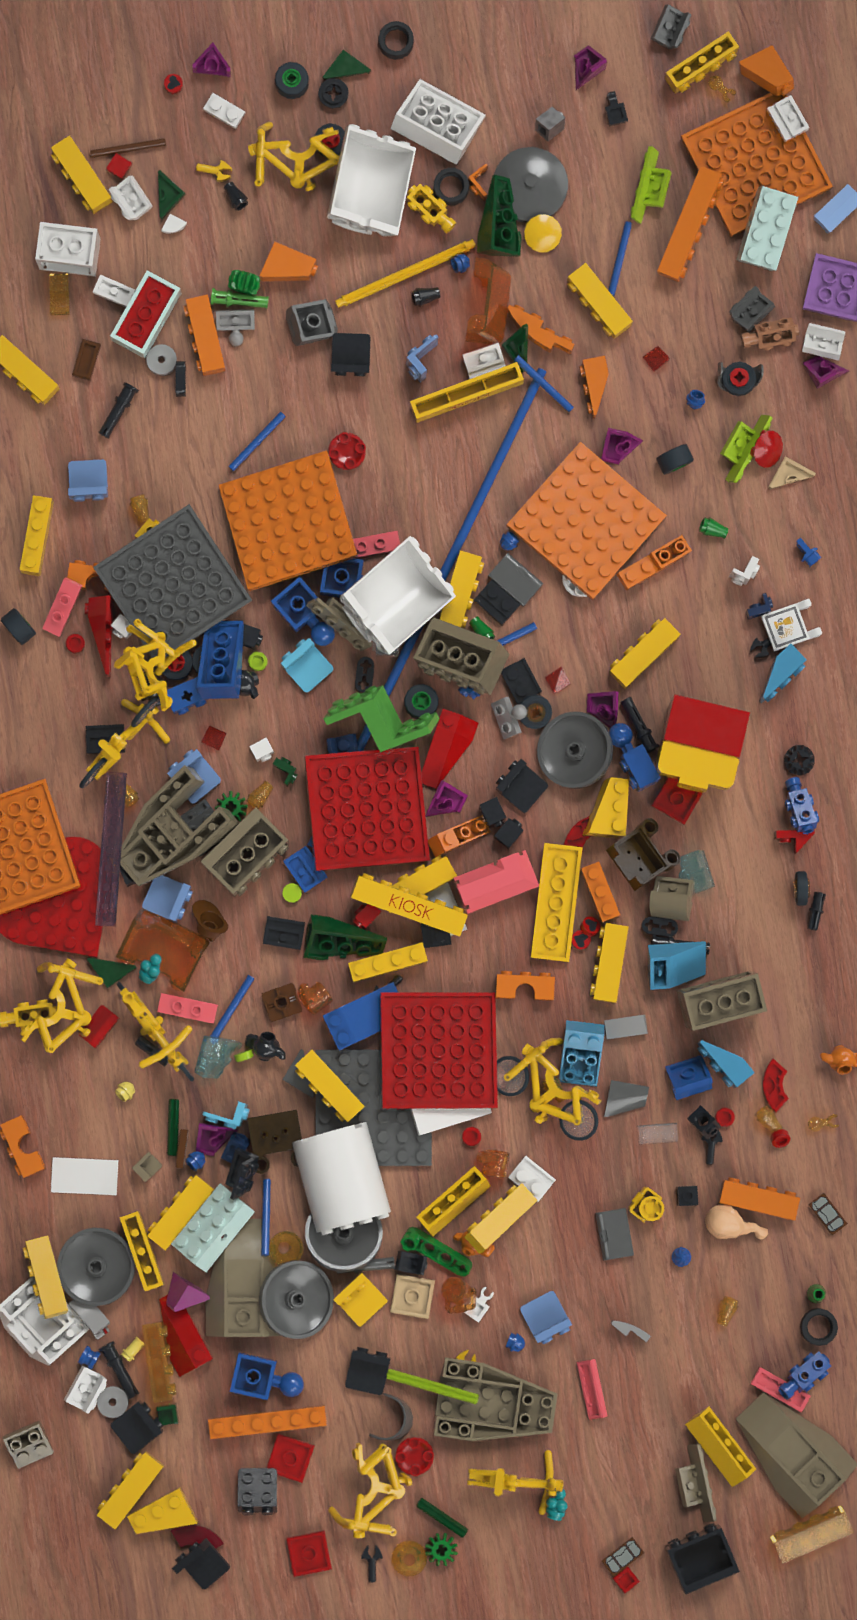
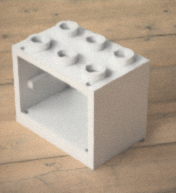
M40 222L35 257L39 270L96 277L101 240L98 230L95 228Z

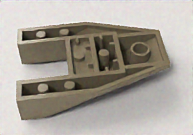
M184 765L144 804L115 857L138 886L192 861L224 839L239 824L238 820L228 809L219 806L194 832L176 812L205 783L191 767Z

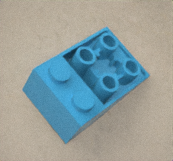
M792 644L788 645L774 659L759 701L760 703L765 700L769 702L778 693L776 691L777 688L782 690L792 680L790 678L792 674L796 677L806 667L804 663L807 659Z
M706 941L648 945V979L650 990L670 989L706 975Z
M566 1020L559 1082L597 1086L604 1041L603 1024Z
M703 1040L697 1043L699 1045L698 1051L703 1057L708 1056L712 1061L709 1063L715 1072H721L724 1076L721 1079L728 1087H738L755 1073L742 1057Z

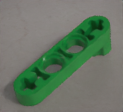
M416 1227L408 1228L400 1243L405 1251L416 1250L458 1276H467L472 1269L470 1259ZM425 1244H432L434 1250H428L425 1247ZM446 1253L450 1255L451 1260L443 1259L441 1254Z

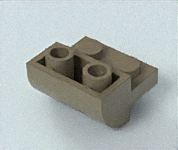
M656 876L654 889L650 894L649 906L651 916L689 921L693 904L691 899L695 885L694 880Z
M40 1421L3 1436V1441L18 1469L54 1453Z

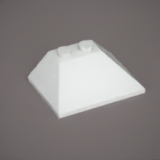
M31 1277L0 1304V1319L5 1330L31 1358L49 1366L83 1336L89 1328L67 1302L68 1313L48 1319H45L44 1315H40L37 1306L40 1300L39 1296L34 1295L32 1285L35 1284L34 1277Z

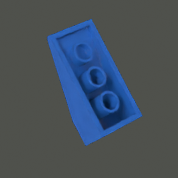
M221 621L204 632L197 680V689L202 699L239 698L242 676L243 621Z
M394 982L323 1015L339 1051L380 1031V993L398 992Z

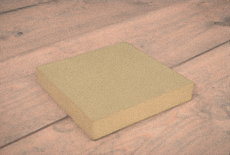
M397 1274L390 1312L429 1319L435 1280Z

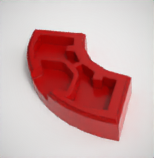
M590 816L580 820L571 828L566 836L564 845L584 846L585 842L591 837L582 835L587 827Z
M772 1058L764 1072L763 1092L767 1103L776 1113L789 1099L783 1089V1079L787 1070Z

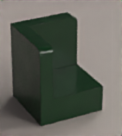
M177 1403L156 1407L159 1420L163 1425L179 1424Z

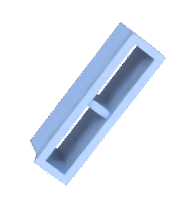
M847 184L814 215V220L827 234L857 208V192Z

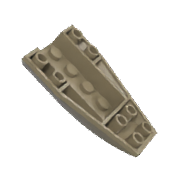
M249 1219L214 1262L207 1290L210 1299L206 1301V1336H280L265 1323L259 1307V1294L262 1283L269 1272L276 1267L270 1241L269 1256L261 1255L262 1219Z
M445 1357L439 1383L479 1395L477 1404H472L438 1394L434 1416V1436L479 1441L552 1433L557 1393L485 1363Z
M764 1392L736 1418L774 1489L801 1518H804L819 1507L847 1480L857 1467V1462L830 1434Z

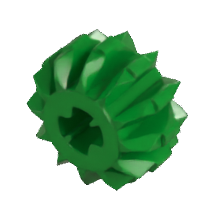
M233 270L231 275H229L228 287L239 293L255 295L260 288L261 279L259 276L249 272Z
M229 791L228 798L223 793L224 801L221 799L216 801L221 804L220 807L225 809L227 805L229 806V803L237 806L236 810L233 809L234 812L231 813L240 822L239 814L246 816V813L241 810L248 808V805H241L246 799L243 797L238 800L240 797L238 792L233 797V792Z
M436 1533L437 1540L435 1541L433 1537H429L430 1542L433 1544H425L426 1548L432 1549L426 1551L425 1554L426 1556L433 1554L429 1561L433 1562L437 1559L436 1566L440 1565V1560H443L444 1566H447V1558L450 1562L454 1561L450 1554H458L457 1551L451 1549L458 1547L457 1543L450 1545L454 1538L450 1537L446 1540L447 1533L443 1534V1539H440L439 1533ZM438 1545H443V1547H447V1549L444 1550V1554L436 1552V1550L439 1549Z

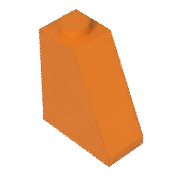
M773 45L739 61L740 73L773 95L779 97L790 93L794 89V79Z
M274 241L260 273L261 281H309L311 275H316L319 266L316 265L317 260Z

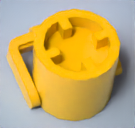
M643 1187L632 1199L628 1210L643 1223L646 1220L656 1221L664 1213V1204L661 1201L663 1198L649 1187ZM647 1191L654 1195L644 1198V1195ZM636 1205L638 1206L640 1216L633 1211Z

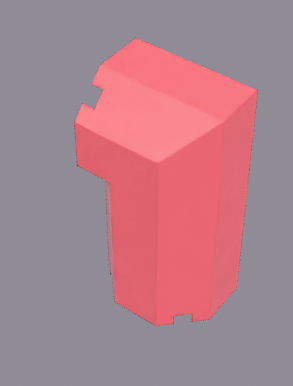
M526 850L521 852V856L518 852L497 860V865L495 866L494 863H490L453 878L454 882H459V884H456V888L464 908H469L466 910L467 915L539 887Z

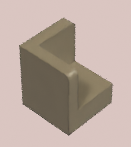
M148 1152L132 1169L147 1182L162 1167V1164Z

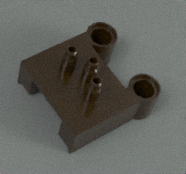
M652 818L645 819L637 825L634 831L606 850L634 891L662 872L670 871L681 861V857L676 850L670 849L661 855L650 840V837L658 831V824Z
M297 1109L247 1118L253 1154L259 1156L258 1160L262 1159L267 1163L265 1170H257L256 1173L264 1174L270 1168L269 1160L263 1157V1155L294 1150L292 1142L302 1140ZM293 1152L291 1162L294 1166L298 1167V1164L294 1161L295 1152Z

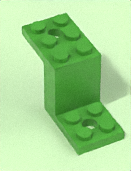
M383 685L379 687L371 686L365 690L366 692L361 694L356 692L346 700H336L323 718L326 725H329L360 712L380 752L430 734L440 719L437 712L433 714L425 713L415 721L410 719L402 724Z

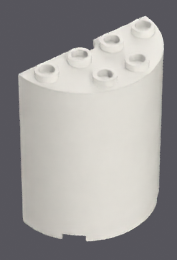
M349 124L344 133L327 218L332 219V223L355 232L372 235V231L378 232L381 236H397L416 148L410 146L408 142H397L393 140V137L386 135L380 138L376 135L377 132L364 131L357 125Z
M411 536L407 537L340 596V601L345 605L342 608L354 627L369 643L373 640L378 650L389 655L456 597L451 584L444 581L441 577L442 573L437 567L432 568L429 563L431 558L427 553L421 551L418 547V541Z
M367 1122L292 1142L316 1233L321 1232L322 1235L333 1233V1228L336 1227L344 1230L354 1227V1222L359 1221V1225L372 1222V1217L377 1216L378 1220L389 1217L391 1209Z

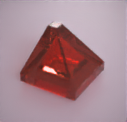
M656 346L643 356V359L653 372L670 360L668 355L659 346Z
M562 667L545 677L554 694L570 685Z
M209 726L201 743L219 751L227 733Z

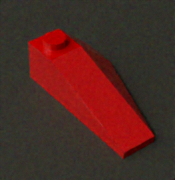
M109 595L91 597L88 599V603H85V614H88L107 677H111L113 600Z
M442 709L421 772L422 785L437 789L441 780L447 776L472 743L479 724L478 722L461 714Z
M168 1295L159 1299L170 1361L179 1377L212 1360L214 1357L187 1308L174 1312L167 1306Z

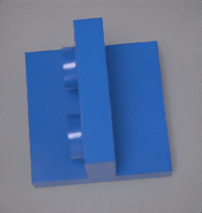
M702 1055L665 1066L676 1100L713 1089L711 1084L713 1083L712 1077Z

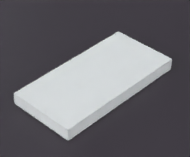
M410 1109L418 1136L492 1113L491 1109Z

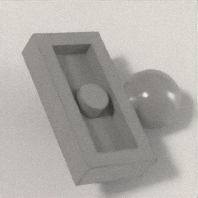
M254 310L216 311L217 330H232V333L229 335V343L232 346L237 347L243 343L244 337L240 330H255Z
M504 697L491 703L503 739H508L521 733L517 719L521 720L526 717V707L521 704L512 707L509 697Z

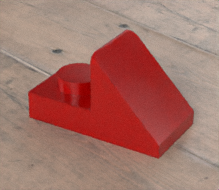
M776 830L774 832L775 840H779V843H791V839H794V854L815 834V830L809 834H803V832H797V830Z

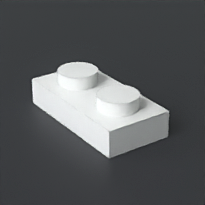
M212 93L203 108V111L234 129L238 127L245 115V111Z
M102 275L99 276L93 290V294L123 307H127L135 293V289Z

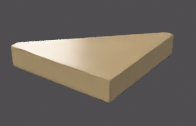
M785 457L768 488L773 489L812 478L816 473Z

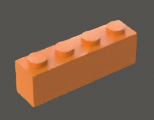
M208 294L186 299L187 305L183 307L185 316H190L191 323L188 324L190 335L194 334L195 342H192L194 353L199 354L200 360H196L198 371H203V376L226 371Z
M731 1177L728 1178V1181L723 1180L718 1203L793 1221L796 1220L800 1198L796 1197V1193L785 1191L784 1194L777 1193V1188L766 1186L765 1190L758 1188L759 1184L747 1182V1185L739 1184V1179Z

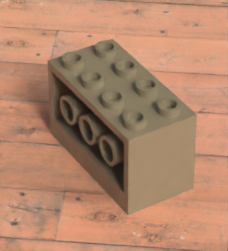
M432 617L414 655V660L418 663L417 666L424 669L423 672L430 676L436 674L443 681L450 683L452 680L457 682L456 685L467 689V687L473 688V691L477 694L484 695L486 693L491 695L510 654L496 640Z
M255 807L201 863L234 897L237 894L241 896L248 889L247 885L251 881L254 883L261 877L260 872L264 868L269 869L275 863L274 858L278 854L282 856L289 849V840ZM259 838H261V839L266 838V839H265V843H266V844H265V845H262V844H261V845H257V844L259 843V842H258V839H259ZM246 851H247V852H250V851L252 852V853H251L252 857H251L250 859H249V858L244 859V857H245L244 853H245ZM232 865H234V866L238 865V867H237V868H238V871H237V872H234V871H233V872L231 873V872H230V871H231L230 866H232Z
M752 971L676 990L685 1027L692 1031L767 1011L758 973Z

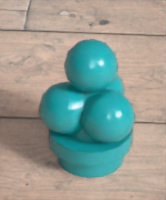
M153 954L150 957V961L143 960L141 962L139 979L142 982L151 984L157 979L160 974V963L162 961L159 954Z
M564 1489L562 1492L556 1491L555 1498L550 1497L547 1499L546 1512L549 1519L561 1521L562 1517L565 1516L568 1505L564 1500L566 1496Z

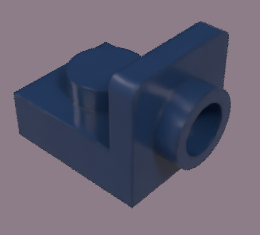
M763 593L761 595L763 605H760V603L750 605V609L746 611L747 619L770 613L771 608H773L771 597H767V594Z
M356 734L328 738V753L359 751Z
M233 1132L221 1158L232 1163L235 1150L241 1148L246 1151L251 1140L242 1133Z

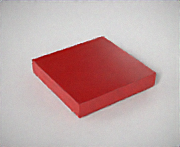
M668 777L651 806L685 825L703 792L678 787V779Z
M278 1433L267 1468H275L277 1475L303 1483L315 1445Z
M325 1530L286 1538L294 1577L332 1570Z

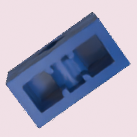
M198 677L167 690V695L172 698L171 708L174 714L182 715L189 712L188 708L196 706L198 708L207 704L206 701L209 699H202L198 692ZM185 693H188L189 695L193 694V696L190 697L191 700L188 702L186 699H183L185 697Z

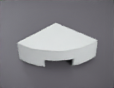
M170 214L161 231L167 234L181 231L185 228L187 222Z

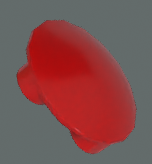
M773 430L761 431L755 446L751 448L750 452L759 466L768 468L777 463L783 450L782 438Z
M342 432L330 442L328 453L331 462L337 468L352 470L364 461L366 446L357 435Z
M410 1437L399 1444L396 1449L395 1459L401 1471L408 1475L419 1476L429 1470L433 1464L434 1453L428 1441L420 1437Z

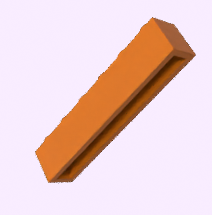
M700 166L657 272L659 275L677 282L681 278H685L688 270L686 264L688 260L692 261L695 254V250H693L694 245L700 242L702 237L701 228L703 225H707L710 215H707L710 208H714L717 200L715 197L717 190L721 191L724 184L721 173Z
M325 1405L209 1418L208 1425L210 1439L327 1426Z

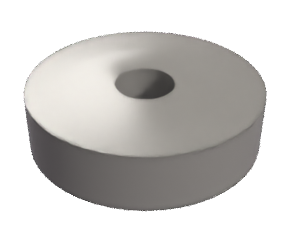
M160 344L149 350L146 362L152 373L165 376L173 372L176 367L177 357L171 347ZM164 357L165 362L159 363L158 359Z
M117 1386L105 1388L97 1398L99 1411L109 1418L121 1416L128 1408L129 1399L125 1391ZM114 1398L116 1405H110L109 1400Z

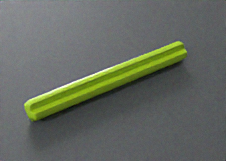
M389 1369L387 1372V1379L472 1404H477L479 1395L393 1369Z

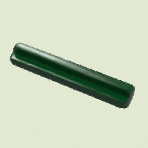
M169 1099L167 1155L177 1156L179 1099Z
M420 1498L417 1502V1508L461 1538L468 1532L465 1526L425 1499Z

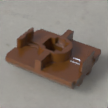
M293 983L262 993V999L271 1022L303 1012ZM285 998L287 1005L279 1007L277 1000Z

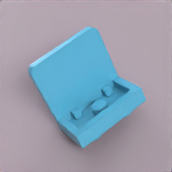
M310 638L307 640L302 639L296 645L297 649L293 653L289 651L281 658L282 668L305 693L310 692L333 671V666L315 647L314 642Z
M238 1102L233 1120L204 1111L202 1115L206 1116L205 1120L218 1123V1120L224 1122V1126L236 1129L237 1126H242L243 1119L247 1120L250 1109L247 1108L248 1104Z

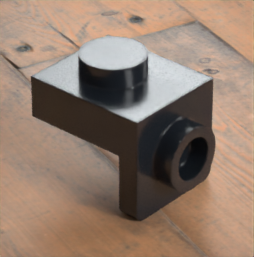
M398 1251L395 1270L424 1275V1271L427 1268V1256Z

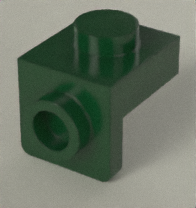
M276 757L273 766L289 774L284 782V785L288 787L290 783L293 784L298 776L296 774L297 769L291 766L292 762L284 757L278 759Z

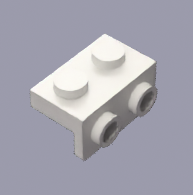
M129 175L116 187L109 188L112 200L120 206L122 215L128 220H137L153 207L133 175Z
M809 323L802 352L839 361L845 331Z
M752 556L744 573L733 568L729 576L732 578L731 581L742 586V584L746 585L750 578L754 579L760 568V565L757 564L759 559Z
M82 1365L64 1401L89 1414L95 1408L99 1394L104 1391L107 1379L103 1375Z

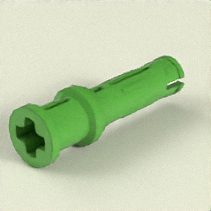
M212 288L211 305L224 304L230 307L233 304L268 308L269 296L233 293L231 290L219 291ZM241 299L257 300L258 302L242 301Z

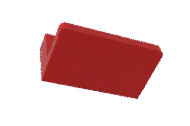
M100 1005L91 1017L90 1023L83 1027L91 1030L89 1035L83 1037L79 1034V1036L94 1048H97L120 1018L104 1005Z

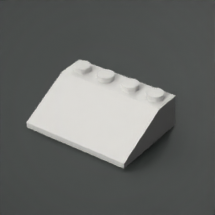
M419 79L396 113L391 129L457 165L486 115Z

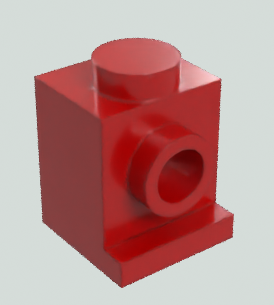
M362 904L355 911L357 915L352 921L359 928L364 927L367 929L382 911L370 904L366 906Z

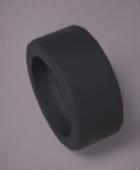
M399 21L389 22L384 25L378 37L381 52L386 57L394 60L403 59L408 56L414 45V36L411 28ZM392 30H400L407 37V44L400 51L390 50L385 44L386 35Z
M457 168L441 170L434 180L433 192L437 199L441 198L447 206H455L462 203L469 192L467 176ZM454 176L461 181L462 191L458 196L447 197L441 192L440 184L445 177Z
M817 1308L805 1313L801 1319L800 1330L805 1340L811 1344L821 1346L833 1341L837 1335L838 1324L832 1313L828 1310ZM818 1315L824 1316L830 1322V1332L824 1338L819 1339L811 1336L807 1327L810 1319Z

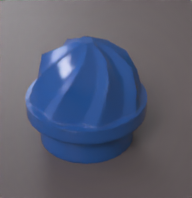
M457 254L451 259V266L456 273H463L470 267V260L464 254Z
M692 390L686 397L687 405L694 410L700 409L705 403L704 393L699 390Z
M508 531L506 534H502L500 545L504 550H512L518 546L517 543L520 540L512 532Z
M198 1151L188 1154V1158L185 1160L193 1171L201 1170L206 1162L204 1154Z
M679 1247L673 1251L672 1261L675 1265L684 1267L691 1261V1254L686 1248Z
M511 1333L506 1348H509L511 1352H519L525 1347L524 1338L518 1333Z

